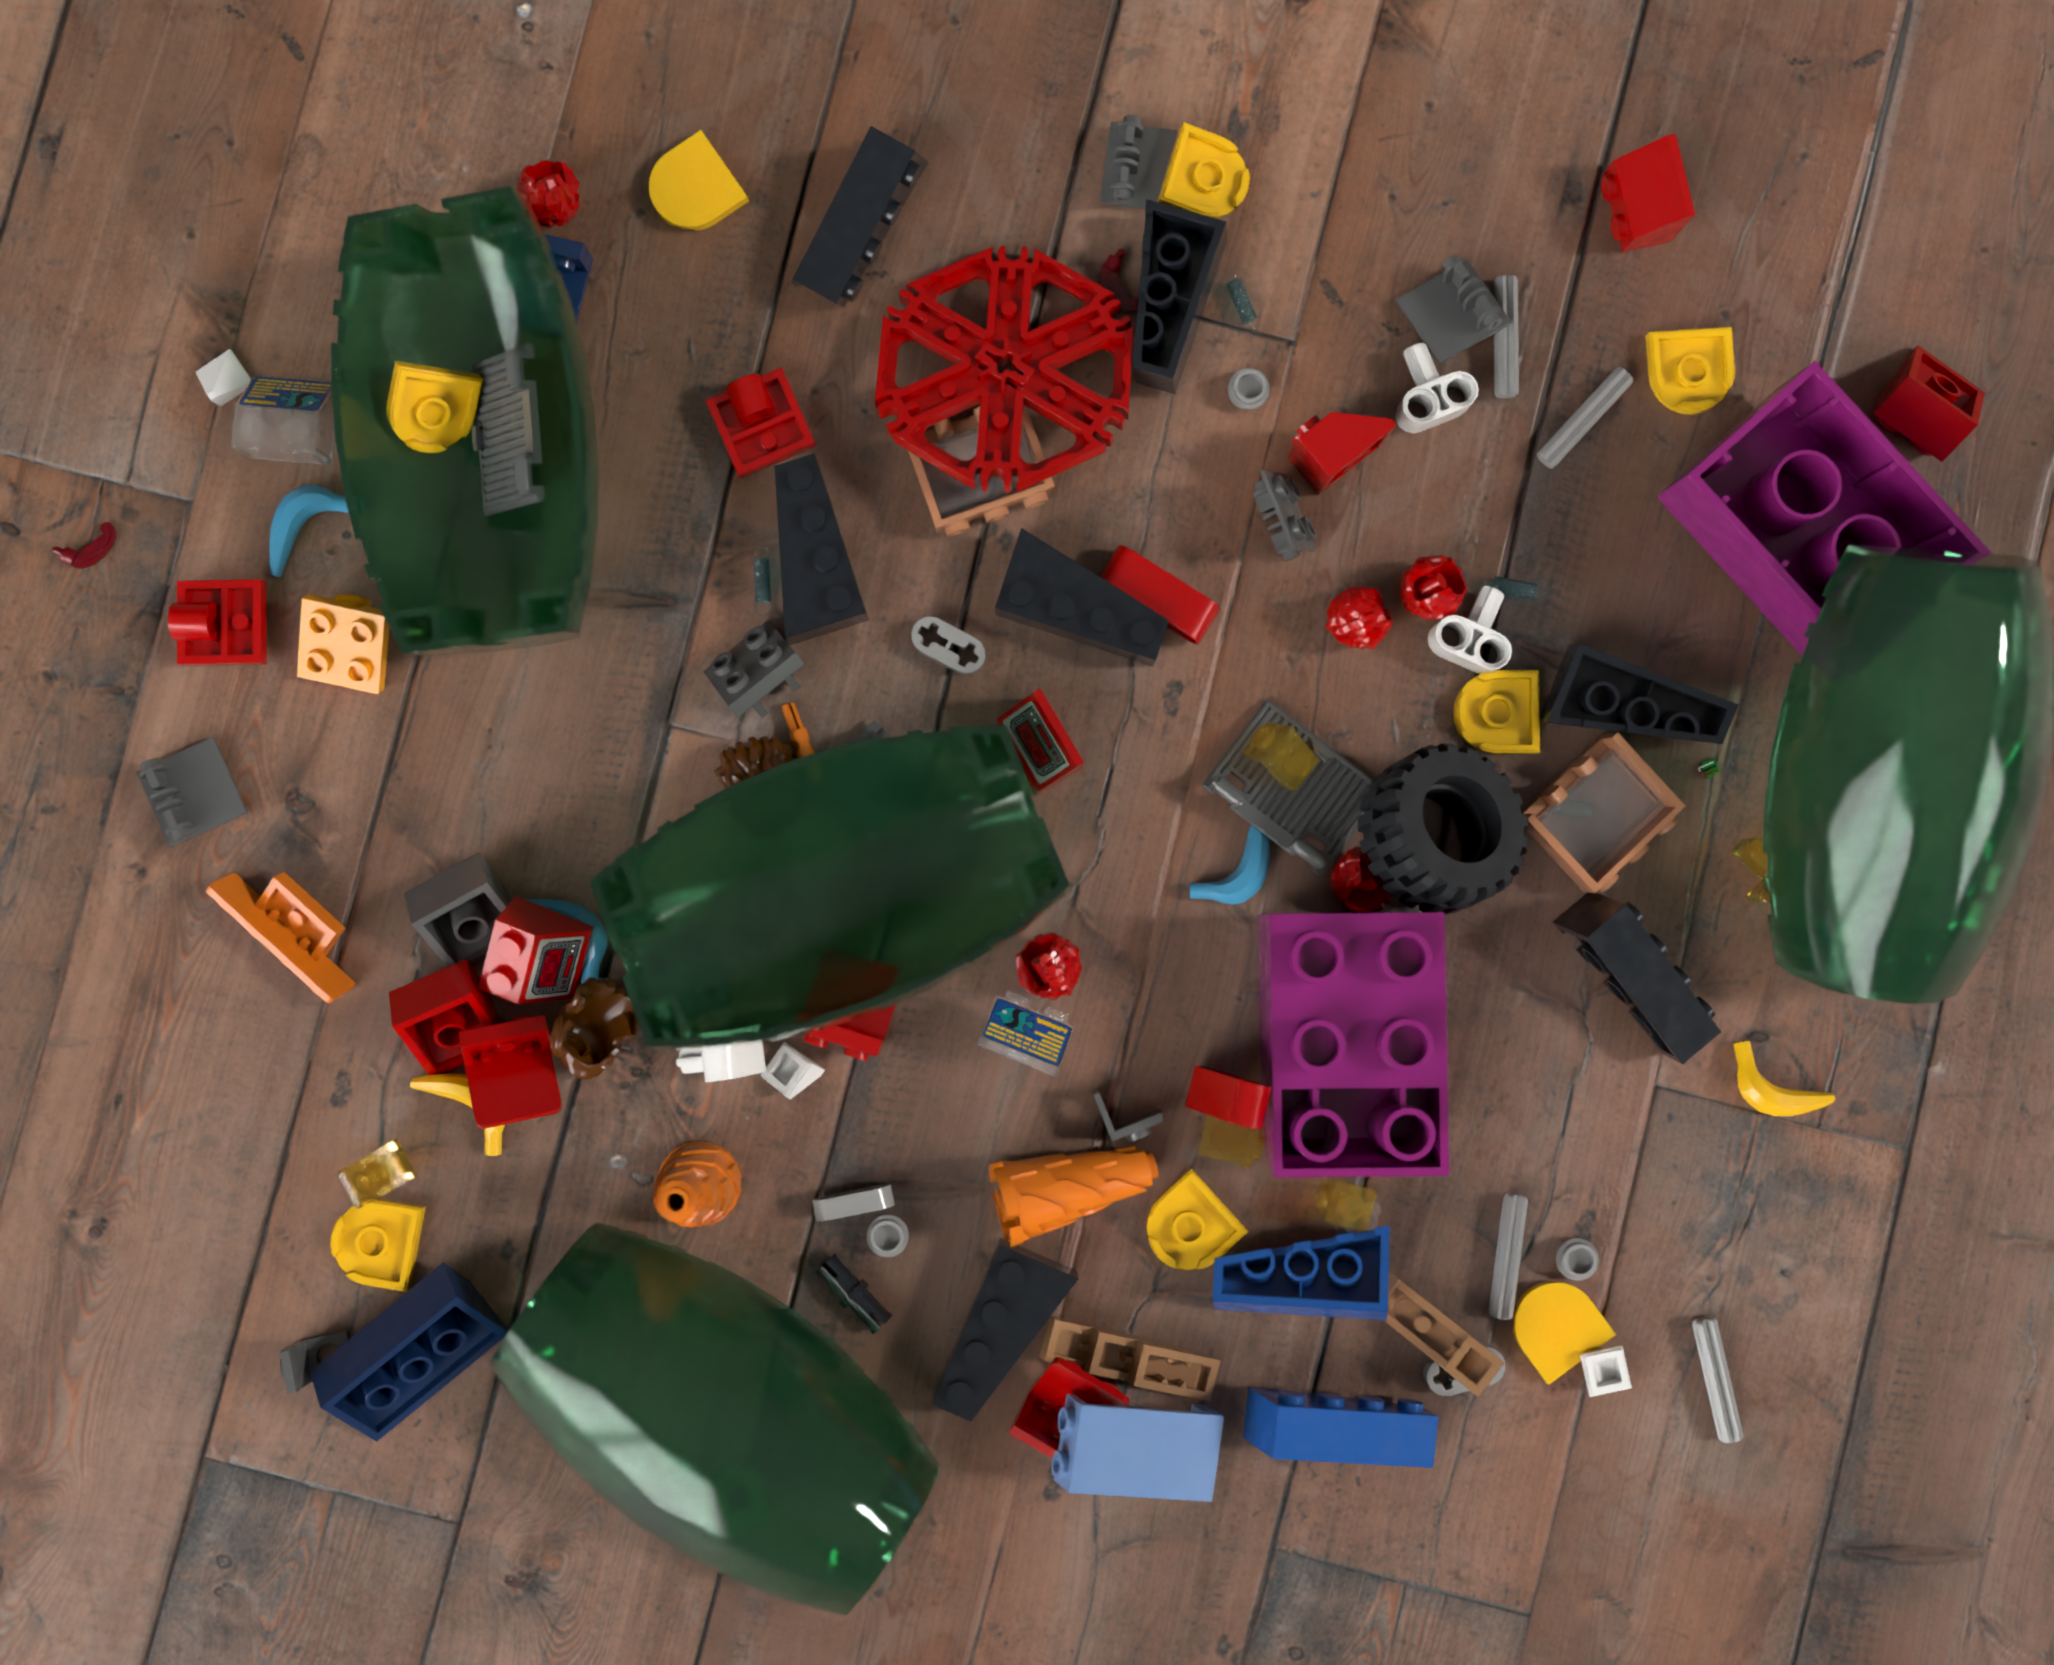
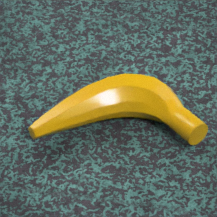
M1750 1041L1733 1044L1738 1064L1737 1079L1740 1094L1757 1111L1772 1116H1795L1826 1107L1835 1101L1833 1093L1786 1089L1771 1084L1757 1070Z
M465 1074L420 1076L412 1078L410 1082L412 1089L457 1100L473 1109L467 1076ZM505 1125L484 1129L485 1155L497 1156L502 1154V1132Z

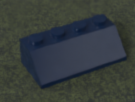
M443 1262L310 1371L320 1408L377 1442L508 1335L509 1331L473 1284Z

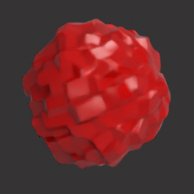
M541 160L540 163H534V166L527 165L523 168L513 196L520 212L530 218L535 225L547 226L548 228H552L555 225L559 227L569 223L580 207V195L578 193L580 181L576 179L572 168H568L565 162Z
M1443 555L1419 557L1403 573V579L1399 583V595L1401 601L1404 602V610L1409 611L1412 615H1417L1419 618L1433 619L1435 621L1444 619L1457 612L1458 607L1462 604L1464 595L1467 593V585L1462 576L1461 568L1459 566L1456 567V562L1451 557Z
M1364 586L1349 587L1345 592H1340L1332 599L1327 610L1328 623L1325 626L1332 636L1336 637L1339 644H1344L1349 648L1362 650L1369 648L1373 650L1386 637L1387 632L1393 625V619L1389 609L1383 608V597L1376 588Z
M1359 846L1347 850L1346 854L1337 860L1335 867L1332 868L1330 884L1337 899L1342 900L1350 910L1373 913V910L1379 911L1385 908L1393 895H1390L1381 886L1384 882L1379 875L1373 876L1367 866L1371 864L1368 854L1363 855Z
M1054 932L1044 935L1039 934L1035 936L1034 941L1028 940L1024 943V949L1016 954L1019 986L1025 988L1029 994H1034L1042 999L1057 1000L1062 995L1069 997L1075 985L1079 982V976L1082 971L1079 948L1073 945L1069 939H1065Z

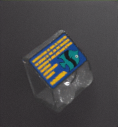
M254 375L235 405L231 447L251 459L331 465L339 383Z
M1007 990L1005 997L996 994L976 1045L1057 1077L1075 1029L1074 1025L1067 1023L1070 1015L1046 1006L1044 1013L1028 1007L1031 999Z

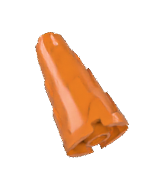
M692 1141L674 1149L662 1162L654 1184L653 1200L657 1212L665 1219L681 1227H704L721 1221L735 1207L741 1195L742 1174L737 1161L725 1148L710 1141Z
M1135 1146L1111 1151H1092L1070 1155L1054 1154L1017 1161L1000 1160L989 1163L988 1166L990 1183H998L999 1188H996L995 1193H992L1000 1226L1005 1240L1009 1243V1247L1022 1245L1025 1240L1077 1221L1078 1218L1095 1213L1114 1202L1146 1192L1145 1187L1152 1186V1179L1158 1178V1168L1154 1155L1152 1153L1146 1154L1143 1149L1136 1150Z

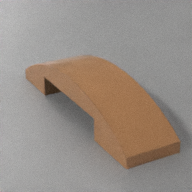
M1389 1271L1387 1320L1383 1321L1479 1397L1505 1362Z

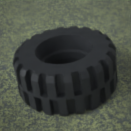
M1441 743L1438 746L1429 745L1418 749L1376 776L1369 784V792L1363 795L1360 804V810L1365 813L1358 817V832H1363L1364 837L1359 842L1362 854H1368L1371 864L1367 865L1373 876L1379 875L1384 882L1381 886L1390 895L1397 893L1400 896L1399 902L1411 909L1419 905V910L1423 913L1445 912V915L1452 914L1495 896L1496 893L1505 890L1512 883L1513 876L1519 874L1524 864V858L1520 856L1527 853L1529 838L1524 837V831L1528 830L1529 826L1527 815H1522L1520 806L1524 804L1520 794H1514L1510 787V784L1513 782L1506 773L1500 774L1495 769L1497 764L1486 756L1481 759L1478 758L1477 751L1465 746L1458 749L1454 744ZM1425 798L1442 805L1455 819L1463 842L1460 861L1454 860L1441 852L1429 837L1423 820V803Z

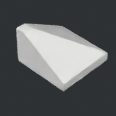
M231 349L196 371L207 396L220 407L247 390L253 381Z
M784 1041L767 1065L766 1072H763L760 1076L791 1100L817 1080L825 1069Z
M1622 1345L1580 1353L1590 1397L1632 1388Z

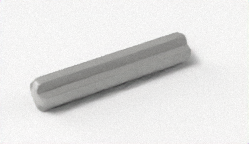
M1499 275L1493 282V297L1512 323L1494 333V394L1497 398L1508 399L1515 397L1519 393L1518 279L1515 275Z
M1617 367L1537 453L1539 461L1550 469L1557 466L1633 383L1631 374L1622 367Z
M1505 1193L1503 1196L1488 1309L1489 1315L1496 1319L1510 1320L1514 1313L1528 1206L1527 1197L1521 1194Z
M1712 1316L1696 1318L1692 1321V1327L1718 1439L1723 1443L1741 1441L1744 1434L1718 1322Z

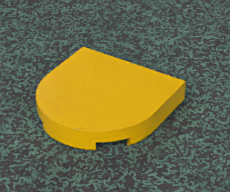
M1183 122L1179 127L1157 202L1215 219L1223 218L1233 212L1244 200L1250 183L1249 169L1246 168L1244 160L1238 153L1239 149L1230 140Z
M702 130L664 154L657 161L650 174L649 195L659 216L673 227L695 229V231L705 230L749 202L747 195Z
M1732 327L1649 332L1645 336L1650 386L1656 398L1664 406L1681 414H1699L1716 406L1727 395L1735 378Z
M395 361L386 407L387 418L391 428L398 438L413 450L423 453H439L447 450L446 447L453 445L469 434L474 424L483 378L480 374Z
M1496 670L1495 672L1481 673L1470 679L1459 691L1453 709L1455 726L1462 739L1472 748L1487 754H1539V670Z
M1191 1167L1154 1201L1146 1220L1147 1238L1153 1252L1163 1263L1180 1270H1199L1209 1267L1215 1263V1258L1222 1257L1249 1232Z
M369 1199L355 1204L336 1221L330 1239L332 1256L335 1257L339 1267L346 1273V1276L356 1283L408 1292L412 1285L426 1206L387 1199Z
M1557 1281L1537 1283L1528 1288L1516 1303L1513 1317L1514 1338L1520 1349L1548 1385L1581 1361L1580 1353L1595 1351L1616 1335L1590 1298L1580 1289L1568 1283Z

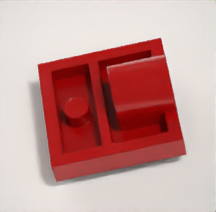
M782 367L762 376L750 374L730 383L726 387L725 392L705 400L740 479L816 447Z
M261 579L177 581V603H172L168 611L169 631L172 638L177 641V664L181 666L267 665V582Z

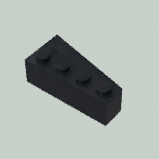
M870 126L793 280L837 305L844 307L847 301L853 302L863 285L861 277L868 265L873 264L878 257L883 245L882 241L891 226L896 222L903 205L929 162L912 148Z
M1146 199L1139 304L1133 357V371L1136 383L1176 394L1227 243L1226 221Z
M815 453L775 465L785 639L790 645H794L869 621Z
M1021 528L995 606V615L1153 667L1169 620Z
M1580 643L1569 644L1540 714V722L1723 744L1739 704Z
M1587 892L1555 919L1553 923L1562 934L1567 932L1581 942L1576 951L1587 963L1590 962L1602 974L1607 973L1609 977L1603 983L1613 995L1626 1005L1633 1004L1634 1007L1629 1010V1014L1660 1051L1671 1059L1684 1064L1721 1033V1030L1712 1020L1715 1012L1705 1000L1699 996H1694L1688 988L1692 985L1690 978L1681 968L1671 965L1665 957L1668 949L1657 936L1647 933L1641 925L1645 919L1632 903L1628 901L1622 903L1597 892Z
M1002 1238L998 1241L933 1394L932 1405L968 1421L974 1419L1079 1279L1076 1270L1019 1245L1009 1247L1008 1241Z

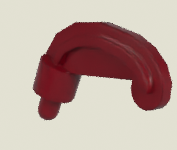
M1120 248L1115 255L1110 254L1102 265L1099 274L1101 286L1115 293V299H1119L1121 302V309L1134 312L1138 310L1139 298L1130 299L1117 276V272L1123 265L1121 259L1125 255V250Z
M109 522L102 523L100 530L104 534L79 552L70 547L62 549L58 546L53 547L52 551L60 556L59 560L71 567L84 569L94 566L113 547L116 540L115 527Z

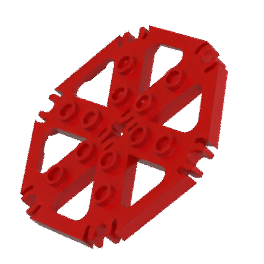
M992 246L906 284L907 290L901 289L899 292L900 302L908 306L906 309L897 310L890 305L887 307L888 318L883 315L875 406L880 419L886 418L889 415L898 417L895 421L886 424L888 434L893 436V441L974 490L976 476L980 474V485L983 492H988L990 479L1000 477L1004 480V492L1010 493L1013 485V476L1018 477L1016 485L1017 492L1105 453L1106 446L1111 447L1113 444V434L1104 428L1108 425H1113L1123 430L1125 419L1128 420L1133 326L1131 327L1129 316L1119 320L1111 318V316L1121 312V302L1119 299H1115V293L1035 248L1032 263H1029L1027 247H1022L1020 258L1012 261L1006 258L1005 246L999 247L998 261L994 262V249ZM981 279L986 281L990 285L986 330L936 301L941 294L973 280ZM1039 283H1050L1077 298L1084 305L1083 308L1029 331L1032 290ZM906 342H917L955 364L906 387L899 388L896 385L898 351L900 346ZM1106 350L1115 359L1113 391L1109 397L1103 398L1056 371V369L1096 351ZM1008 361L1012 362L1013 371L1005 370L1002 374L998 373L997 363L1005 365ZM980 404L977 452L972 459L966 461L959 460L926 440L924 434L928 427ZM1024 405L1073 433L1076 438L1075 444L1071 448L1035 464L1025 462L1020 456Z

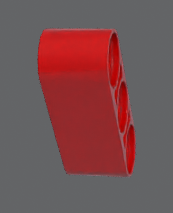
M1123 545L1117 546L1099 577L1168 619L1167 629L1196 645L1200 643L1221 610L1214 601Z
M1194 1065L1185 1107L1232 1124L1262 1130L1272 1087L1227 1072Z

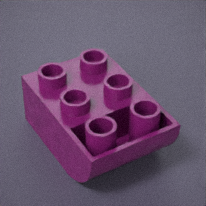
M1445 912L1258 915L1261 1084L1272 1087L1263 1126L1267 1157L1273 1177L1450 1176Z

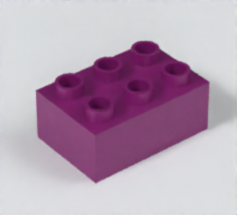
M1816 361L1774 390L1656 496L1825 682L1868 668L1992 555V552Z

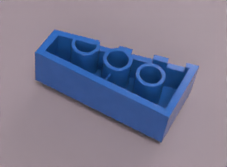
M1390 1225L1354 1234L1353 1232L1340 1234L1333 1238L1312 1242L1309 1240L1293 1243V1245L1275 1249L1267 1248L1215 1258L1214 1308L1215 1310L1387 1320Z
M1248 1386L1243 1438L1272 1459L1433 1468L1439 1416L1423 1408V1402L1408 1398H1399L1398 1403H1390L1373 1396H1359L1358 1399L1330 1393L1311 1394Z

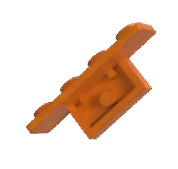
M285 872L274 876L261 896L236 873H231L209 884L206 893L326 1003H332L350 992L355 986V982L327 957V954L346 928Z

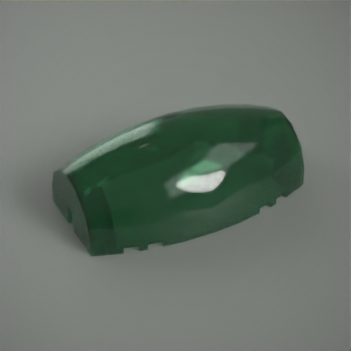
M511 186L441 199L442 207L450 212H433L417 204L348 216L337 271L343 274L340 300H334L333 315L338 317L337 343H331V391L335 441L345 499L355 539L362 540L368 563L364 565L369 579L376 582L383 603L379 604L402 654L443 655L502 651L559 643L580 637L592 585L599 524L600 475L595 409L585 352L571 300L552 249L526 196ZM531 343L534 347V359L524 363L525 380L536 381L542 464L532 467L533 485L544 486L545 499L531 505L485 516L483 511L479 451L473 450L472 428L465 438L462 437L453 445L446 447L447 450L439 453L419 452L409 448L401 441L389 424L386 410L395 361L473 373V364L506 352L509 349ZM476 416L473 426H477Z
M1848 545L1822 596L1826 597V601L1816 623H1809L1804 635L1809 640L1800 664L1794 663L1782 702L1770 757L1764 808L1763 851L1768 854V876H1764V890L1770 895L1771 914L1767 915L1772 937V946L1776 964L1792 975L1825 989L1879 1001L1907 1004L1935 1003L1957 995L1987 949L2013 897L2027 860L2045 795L2053 742L2054 657L2051 620L2041 566L2034 560L2016 555L1945 551L1944 555L1921 549Z
M1006 725L950 727V730L927 733H923V729L907 731L908 735L881 739L878 736L839 745L783 763L694 805L695 809L673 823L669 820L657 828L658 833L637 848L634 845L616 858L612 864L606 866L591 879L590 884L613 950L622 959L627 974L622 975L645 1045L653 1051L717 1049L766 1043L824 1030L879 1012L927 991L981 961L1028 928L1069 893L1070 884L1043 817H1038L1031 787Z
M599 1222L594 1223L571 1246L522 1310L491 1359V1369L520 1412L555 1454L597 1495L640 1529L684 1557L738 1584L789 1603L838 1616L848 1615L870 1589L905 1538L938 1477L940 1464L930 1449L924 1444L921 1436L910 1421L907 1422L893 1405V1400L884 1390L881 1391L864 1373L865 1370L839 1345L791 1307L743 1277L712 1261L707 1262L687 1253L685 1249L647 1238L648 1236L630 1230H623Z

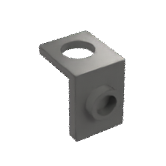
M1098 1089L1092 1091L1112 1142L1125 1136L1128 1142L1141 1139L1151 1134L1150 1126L1165 1121L1162 1111L1158 1109L1113 1127Z
M348 1331L298 1340L280 1351V1370L285 1380L288 1394L297 1392L312 1382L310 1371L320 1363L318 1358L320 1348L325 1344H334L340 1347L349 1340Z

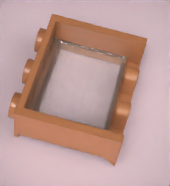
M1024 405L1020 456L1025 462L1035 464L1045 460L1027 407ZM980 407L974 409V415L952 423L948 418L934 424L935 429L925 432L926 440L959 460L966 461L972 459L977 452ZM907 450L937 534L946 532L947 537L971 529L969 523L985 518L986 523L1003 519L1010 515L1008 510L1010 508L1024 504L1026 509H1031L1045 504L1049 501L1047 495L1054 493L1055 485L1052 477L1017 492V476L1012 477L1013 485L1010 493L1004 492V480L1000 477L990 479L988 492H983L980 485V474L976 476L974 490Z
M1618 732L1602 733L1521 812L1522 815H1527L1529 826L1527 831L1580 887L1579 889L1582 892L1596 893L1598 891L1602 893L1618 880L1619 875L1617 872L1627 862L1629 864L1636 862L1648 851L1647 843L1657 833L1662 835L1676 825L1679 820L1676 815L1686 805Z

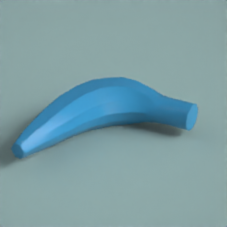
M302 485L286 494L275 510L270 527L269 565L271 575L281 577L297 534L308 518L324 511H339L355 515L358 507V498L339 495L318 485Z
M1250 824L1244 852L1236 870L1220 881L1190 883V899H1209L1233 905L1244 903L1253 897L1261 889L1268 873L1270 862L1269 838Z
M524 899L594 926L582 971L581 983L583 984L590 977L597 979L599 977L600 963L607 947V933L596 915L581 905L565 900Z

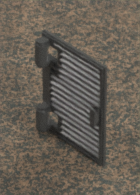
M531 343L509 349L472 366L473 373L480 374L483 378L476 411L477 426H472L473 450L479 451L483 511L485 516L531 505L545 499L544 486L533 485L532 467L542 464L536 381L525 380L524 363L534 359V347Z
M1266 699L1201 786L1213 795L1216 792L1231 804L1229 807L1231 810L1290 855L1297 854L1311 865L1309 869L1322 877L1358 829V817L1365 813L1360 810V804L1363 795L1369 792V784L1373 779L1269 699ZM1229 773L1246 785L1242 791L1226 779ZM1309 834L1325 845L1322 852L1305 840Z

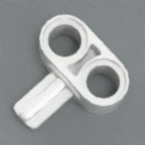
M1417 343L1404 350L1403 356L1416 387L1406 393L1396 408L1395 418L1399 427L1409 433H1418L1464 414L1478 396L1479 389L1475 378L1463 371L1439 376L1425 343ZM1456 387L1460 389L1464 394V402L1457 403L1450 400L1447 395V388ZM1417 402L1423 405L1426 409V417L1416 418L1411 415L1408 410V403Z
M1483 586L1478 593L1468 618L1450 615L1435 624L1428 635V644L1432 652L1441 658L1478 674L1495 672L1505 666L1511 659V644L1505 636L1491 629L1504 599V594L1494 587ZM1443 627H1452L1459 634L1457 646L1452 647L1444 643L1441 636ZM1482 644H1490L1497 651V660L1494 664L1485 662L1480 656Z
M761 1030L700 1039L701 1047L683 1049L679 1052V1059H676L677 1067L681 1068L682 1073L704 1072L705 1082L729 1080L766 1072Z

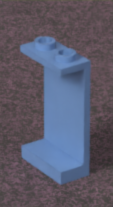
M1066 1394L1065 1407L1061 1408L1058 1416L1059 1448L1058 1451L1054 1452L1051 1464L1054 1481L1068 1493L1212 1502L1224 1415L1208 1405L1192 1404L1191 1411L1088 1404L1076 1395Z

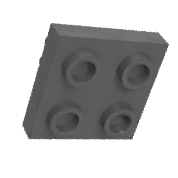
M767 620L761 626H756L749 630L744 639L730 651L718 655L712 661L711 666L704 671V674L737 717L741 716L750 707H753L763 718L768 714V711L759 700L784 680L794 692L801 688L791 674L803 666L804 663L771 622Z

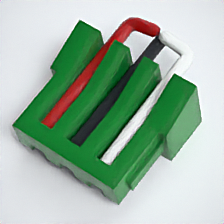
M1714 758L1699 763V773L1701 777L1705 776V779L1720 772Z

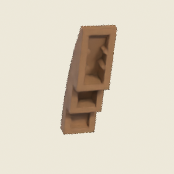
M1050 1316L1039 1355L1043 1361L1050 1363L1055 1357L1073 1361L1089 1374L1127 1381L1134 1387L1209 1402L1221 1361L1218 1358L1170 1344L1055 1316Z

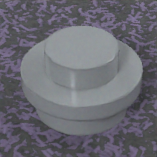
M1244 368L1237 371L1230 379L1228 385V395L1231 402L1242 410H1255L1261 407L1266 402L1270 392L1266 376L1261 371L1253 368Z
M892 1214L878 1216L871 1222L867 1230V1243L870 1249L881 1257H894L900 1254L907 1246L909 1240V1230L906 1223L900 1217Z
M1575 1237L1567 1239L1560 1244L1556 1251L1555 1262L1558 1270L1565 1277L1574 1281H1582L1595 1273L1599 1264V1256L1593 1244L1583 1238Z

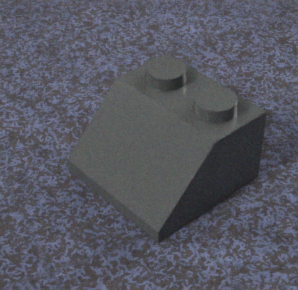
M479 852L404 893L411 925L447 967L465 959H468L474 967L486 959L495 919L512 901L500 878Z

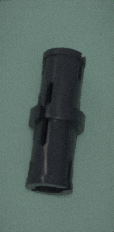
M834 1253L826 1260V1263L837 1275H834L824 1263L815 1273L841 1298L839 1303L844 1309L849 1307L869 1328L872 1334L876 1333L881 1328V1324L872 1316L871 1312L883 1324L892 1317V1314L866 1289L868 1284L864 1279L859 1281Z

